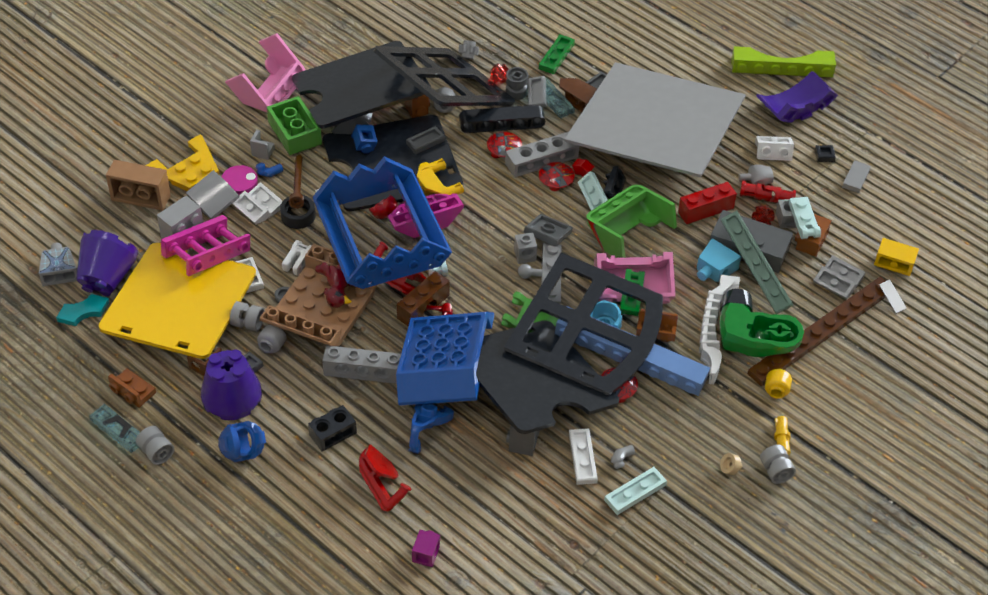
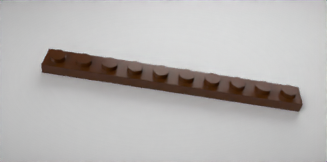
M880 276L806 328L801 345L794 351L767 356L748 369L747 374L760 386H763L766 382L767 374L771 370H785L886 298L879 285L886 280Z

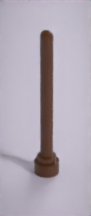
M297 155L295 158L293 193L289 196V205L294 209H299L304 204V196L301 194L303 161L301 155Z

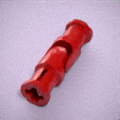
M742 181L740 196H751L757 200L763 199L764 201L778 203V200L795 198L796 190L788 191L782 190L781 187L765 186L760 183L755 185Z

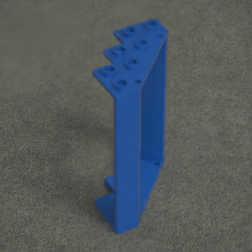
M385 156L374 169L358 164L348 177L333 170L312 197L346 282L350 285L365 289L441 266L452 253L413 170ZM398 189L421 239L411 251L395 245L385 259L368 253L362 261L339 205Z

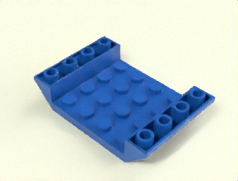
M494 312L411 318L396 372L399 406L477 400L480 385L476 371L485 329H492Z

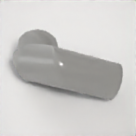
M633 445L617 449L614 452L611 463H613L615 469L624 467L623 459L635 454Z

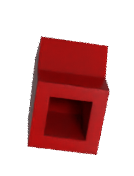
M577 159L572 165L575 174L582 177L595 167L587 159Z

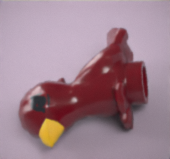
M323 262L315 267V271L324 275L331 287L330 289L325 288L324 292L327 303L331 307L339 308L344 304L352 302L346 296L345 288L353 285L346 282L340 265L337 267L333 265L328 266L326 262Z

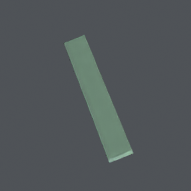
M736 210L722 218L723 226L775 314H779L792 307V301L738 211Z

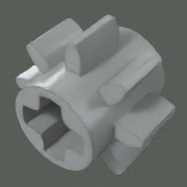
M464 40L463 45L459 44L458 52L462 54L461 58L473 60L474 55L478 56L479 47L476 46L474 41Z

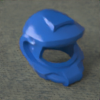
M251 421L227 425L218 438L220 452L232 462L256 458L262 453L264 443H266L264 431ZM248 432L252 442L251 448L248 441Z

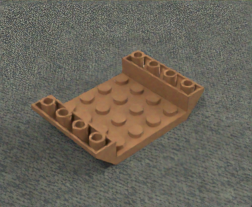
M313 244L305 255L304 269L276 307L269 305L260 317V321L330 346H340L373 297L377 285L365 289L347 286L345 294L352 302L344 304L339 308L331 307L327 303L324 294L325 288L330 289L331 287L328 284L327 278L317 273L315 267L323 262H326L328 266L333 265L335 267L340 264L334 250Z

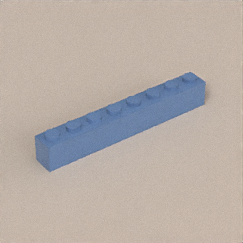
M558 319L555 334L560 337L568 323ZM586 330L581 331L575 341L579 346L586 347L597 354H602L620 363L631 352L628 348ZM654 344L639 371L699 396L708 378L710 367Z

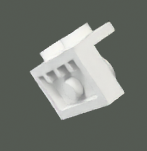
M756 136L757 159L792 160L794 143L791 137Z

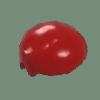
M389 195L387 199H383L374 207L369 208V211L377 219H387L388 215L392 214L397 208V201L392 195Z

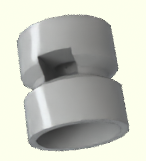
M236 301L230 313V325L239 328L245 326L247 330L258 332L263 324L260 321V317L265 310L260 306L251 305L249 307L248 303Z
M156 426L145 428L136 438V445L142 452L146 453L147 458L154 465L166 462L174 453V446Z
M773 445L766 448L760 454V460L765 469H767L772 483H784L796 474V469L789 459L784 446Z

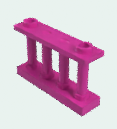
M224 215L161 239V255L165 258L173 255H178L186 262V275L188 276L250 251V234L236 237L227 230V217ZM224 236L229 241L222 244L216 238ZM208 242L214 248L206 250L200 244ZM193 248L199 254L190 256L185 250Z

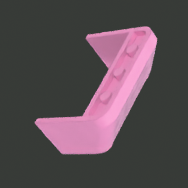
M278 33L259 41V44L269 55L265 60V67L270 75L258 90L244 73L225 81L243 104L267 112V106L287 100L296 89L292 76L305 71L304 66Z

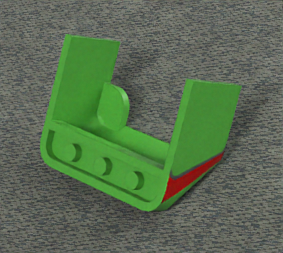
M632 185L586 215L587 224L601 248L608 254L615 255V258H626L624 237L621 235L639 223L653 227L663 222L674 229L677 227L675 203L642 185Z

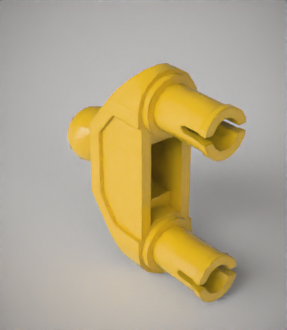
M442 158L431 163L423 162L419 166L417 180L424 195L463 194L464 188L460 182L446 187L435 175V172L446 169V163Z

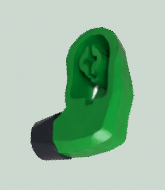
M731 289L725 293L720 309V340L725 350L739 352L751 357H765L789 353L801 345L804 329L797 318L790 315L753 312L752 296L744 289Z

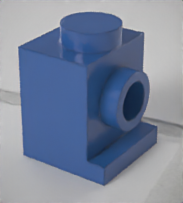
M356 124L351 135L354 139L356 150L370 153L377 144L373 125Z

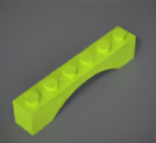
M733 46L731 58L732 73L807 76L813 71L819 77H833L836 68L834 51L817 50L812 54L802 57L782 58L766 55L751 47Z

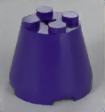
M91 230L88 234L84 233L80 242L76 276L77 281L82 285L81 289L90 293L93 290L99 291L101 295L110 297L111 293L136 262L138 256L137 248L131 243L125 244L118 239L119 236L109 232Z
M235 349L211 354L201 387L203 407L207 412L219 416L222 420H237L251 414V410L261 402L262 390L259 379L241 351Z

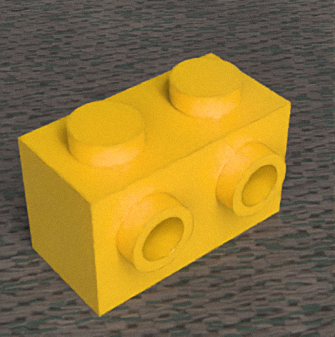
M882 238L874 265L910 276L919 248Z

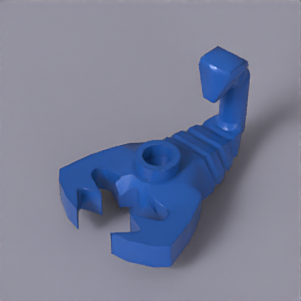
M433 403L415 404L411 424L410 448L408 451L419 454L421 452L420 439H418L419 432L423 429L432 428L433 426L451 421L454 411L447 406L440 408L438 411L437 406L433 405Z

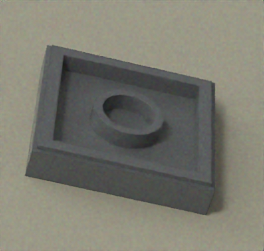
M539 214L525 226L523 233H533L535 238L557 246L572 233L573 227L546 215Z

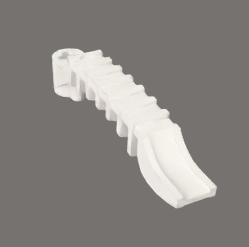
M720 275L719 286L712 291H708L700 333L699 353H701V361L710 367L709 384L715 383L722 359L720 341L717 340L716 333L718 312L725 293L731 289H739L740 277Z

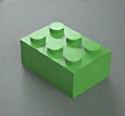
M299 96L267 106L268 123L289 155L322 144L321 128H318Z

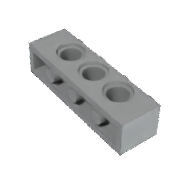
M569 132L507 150L505 164L515 178L540 170L547 163H563L578 158L579 145L564 142Z
M326 345L322 361L324 376L397 384L396 372L401 354Z

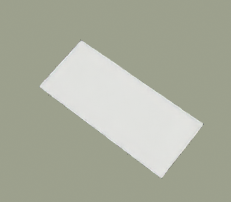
M890 280L879 284L896 313L906 309L904 302Z

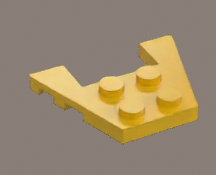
M201 134L188 141V146L195 154L167 169L157 159L145 165L167 170L168 181L185 191L191 189L211 171L214 170L219 174L218 167Z

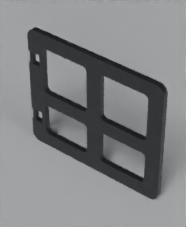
M376 46L374 49L375 54L440 106H510L515 102L514 98L501 90L494 82L449 48ZM395 57H414L427 68L406 67ZM429 57L449 58L460 68H442ZM420 78H440L461 96L440 95ZM455 78H473L494 95H475Z

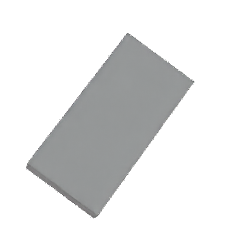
M545 76L528 78L529 105H539L542 108L547 107Z
M854 160L842 188L860 193L871 166Z

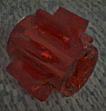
M497 63L489 71L492 74L490 79L495 84L498 82L500 84L505 83L506 73L509 68L505 64L500 65Z
M768 205L756 206V211L752 213V220L771 225L770 221H773L775 218L773 209L768 208Z

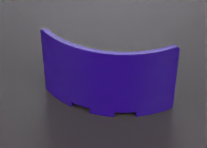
M811 71L802 81L782 93L769 96L757 94L756 96L779 120L792 123L796 119L802 121L812 117L813 112L819 108L823 110L836 99L838 94L815 72Z

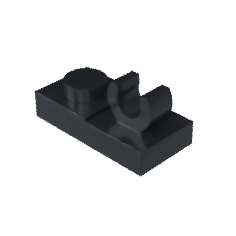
M614 166L611 173L606 174L607 180L603 182L606 186L604 193L608 199H611L623 190L626 177L619 166Z

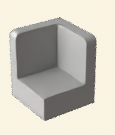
M260 130L255 131L250 140L251 154L253 157L269 160L275 149V144L261 140Z

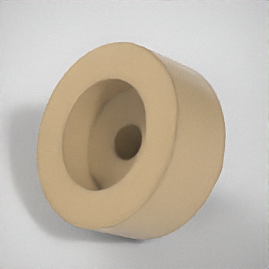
M731 453L725 454L720 462L722 472L730 475L738 473L742 469L740 457Z

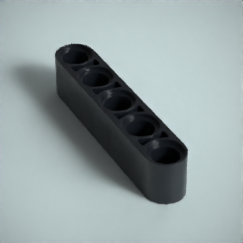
M539 105L463 110L459 114L460 128L464 133L536 129L543 127L546 123L543 108Z

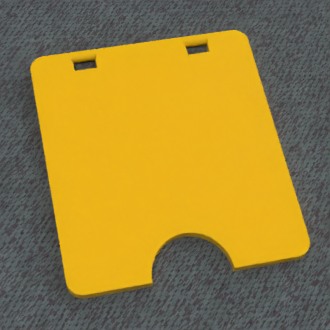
M152 243L99 322V330L104 334L199 359H206L211 355L227 327L234 303L242 301L254 280L256 269L253 266L226 260L211 268L188 276L186 275V262L178 255L165 258L161 255V243ZM125 329L131 331V333L128 334L121 331ZM178 345H186L188 349L178 347Z

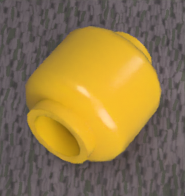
M783 369L771 370L766 377V392L776 399L787 396L790 393L792 384L791 375Z

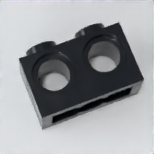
M344 405L334 408L329 413L317 417L308 423L309 436L321 452L357 434L356 421Z

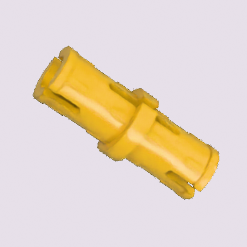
M778 416L774 420L776 428L774 439L777 445L784 446L787 454L790 455L789 440L791 434L788 431V419L785 416Z

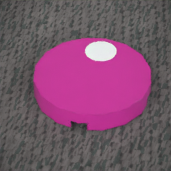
M237 165L230 167L222 175V178L238 195L244 191L249 193L258 185V177L255 170L248 166Z

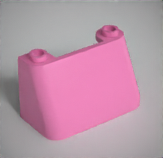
M663 252V256H658L657 258L656 255H652V257L615 258V255H611L610 259H608L606 253L596 254L594 259L595 267L625 279L626 268L632 269L634 272L645 271L643 287L663 295V304L670 303V300L675 298L673 252ZM607 288L599 301L621 302L622 293Z

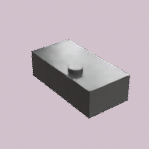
M723 210L711 233L710 240L712 238L741 256L721 222V219L731 214V212ZM741 216L772 270L779 273L790 249L793 233Z

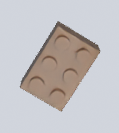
M114 160L106 174L112 201L163 211L171 196L167 170Z

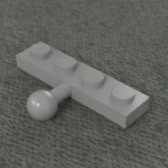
M543 243L542 269H534L528 264H522L518 268V275L523 279L531 276L541 277L542 285L561 253V245L553 246L549 243ZM561 277L548 299L559 304L561 303Z

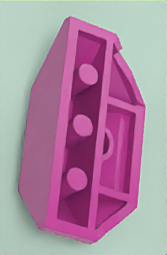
M432 194L425 196L441 229L449 227L464 208V204L457 194ZM405 203L399 205L392 214L388 215L394 230L413 238L420 236Z

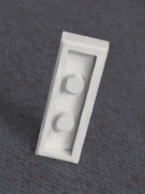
M569 430L576 484L597 483L598 478L590 430Z

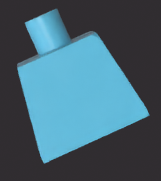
M712 238L698 258L697 277L702 281L709 277L715 282H719L720 275H730L739 269L741 256Z

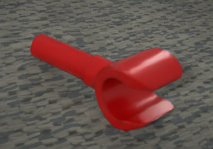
M444 303L442 306L427 305L426 310L442 312V315L453 314L450 303Z

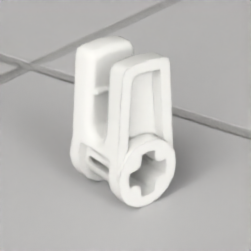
M296 240L282 262L283 271L288 272L293 266V274L299 276L305 267V255L312 245L307 246L302 244V241Z

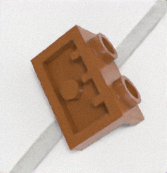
M128 368L117 377L113 374L108 376L110 389L115 394L119 393L129 404L133 403L138 408L156 394L155 387Z

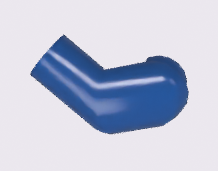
M259 163L255 167L258 175L272 177L284 171L280 163L270 168H266L264 163Z

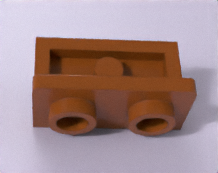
M640 309L636 336L641 334L645 309ZM662 312L657 339L663 342H675L677 314Z

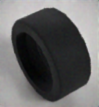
M303 195L304 204L301 207L307 209L308 212L301 216H293L287 213L293 209L289 205V197L282 201L280 211L281 220L284 225L293 229H303L314 222L316 218L315 203L308 196Z

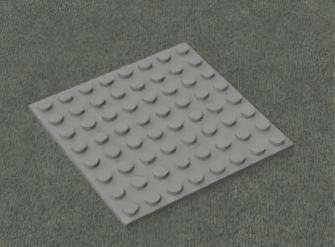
M615 62L565 137L564 142L701 178L744 101L746 94Z

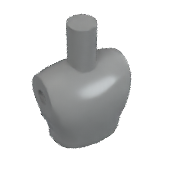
M752 165L749 167L748 173L739 174L738 179L739 181L750 180L755 185L758 183L766 185L773 183L774 175L770 166Z

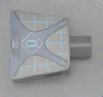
M53 243L51 249L42 251L39 267L42 286L77 281V268L69 247H62L60 243Z

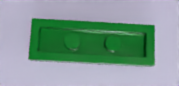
M560 34L539 63L538 69L554 75L575 45V39Z

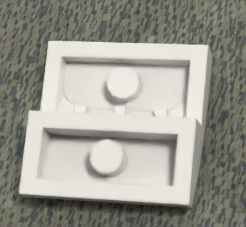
M260 182L249 193L244 191L240 194L239 198L232 204L253 223L258 224L280 211L282 200Z

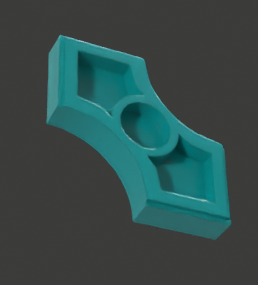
M90 294L82 302L75 304L65 303L56 317L57 322L77 326L79 322L86 318L102 317L110 303L109 298Z

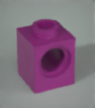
M419 530L412 549V562L433 568L440 548V535L429 530Z

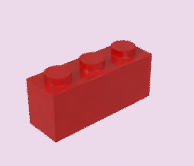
M728 182L680 197L678 214L687 225L722 213L723 210L734 209L737 193Z

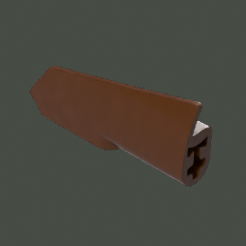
M561 78L559 88L565 91V99L568 104L580 112H583L597 88L578 78Z

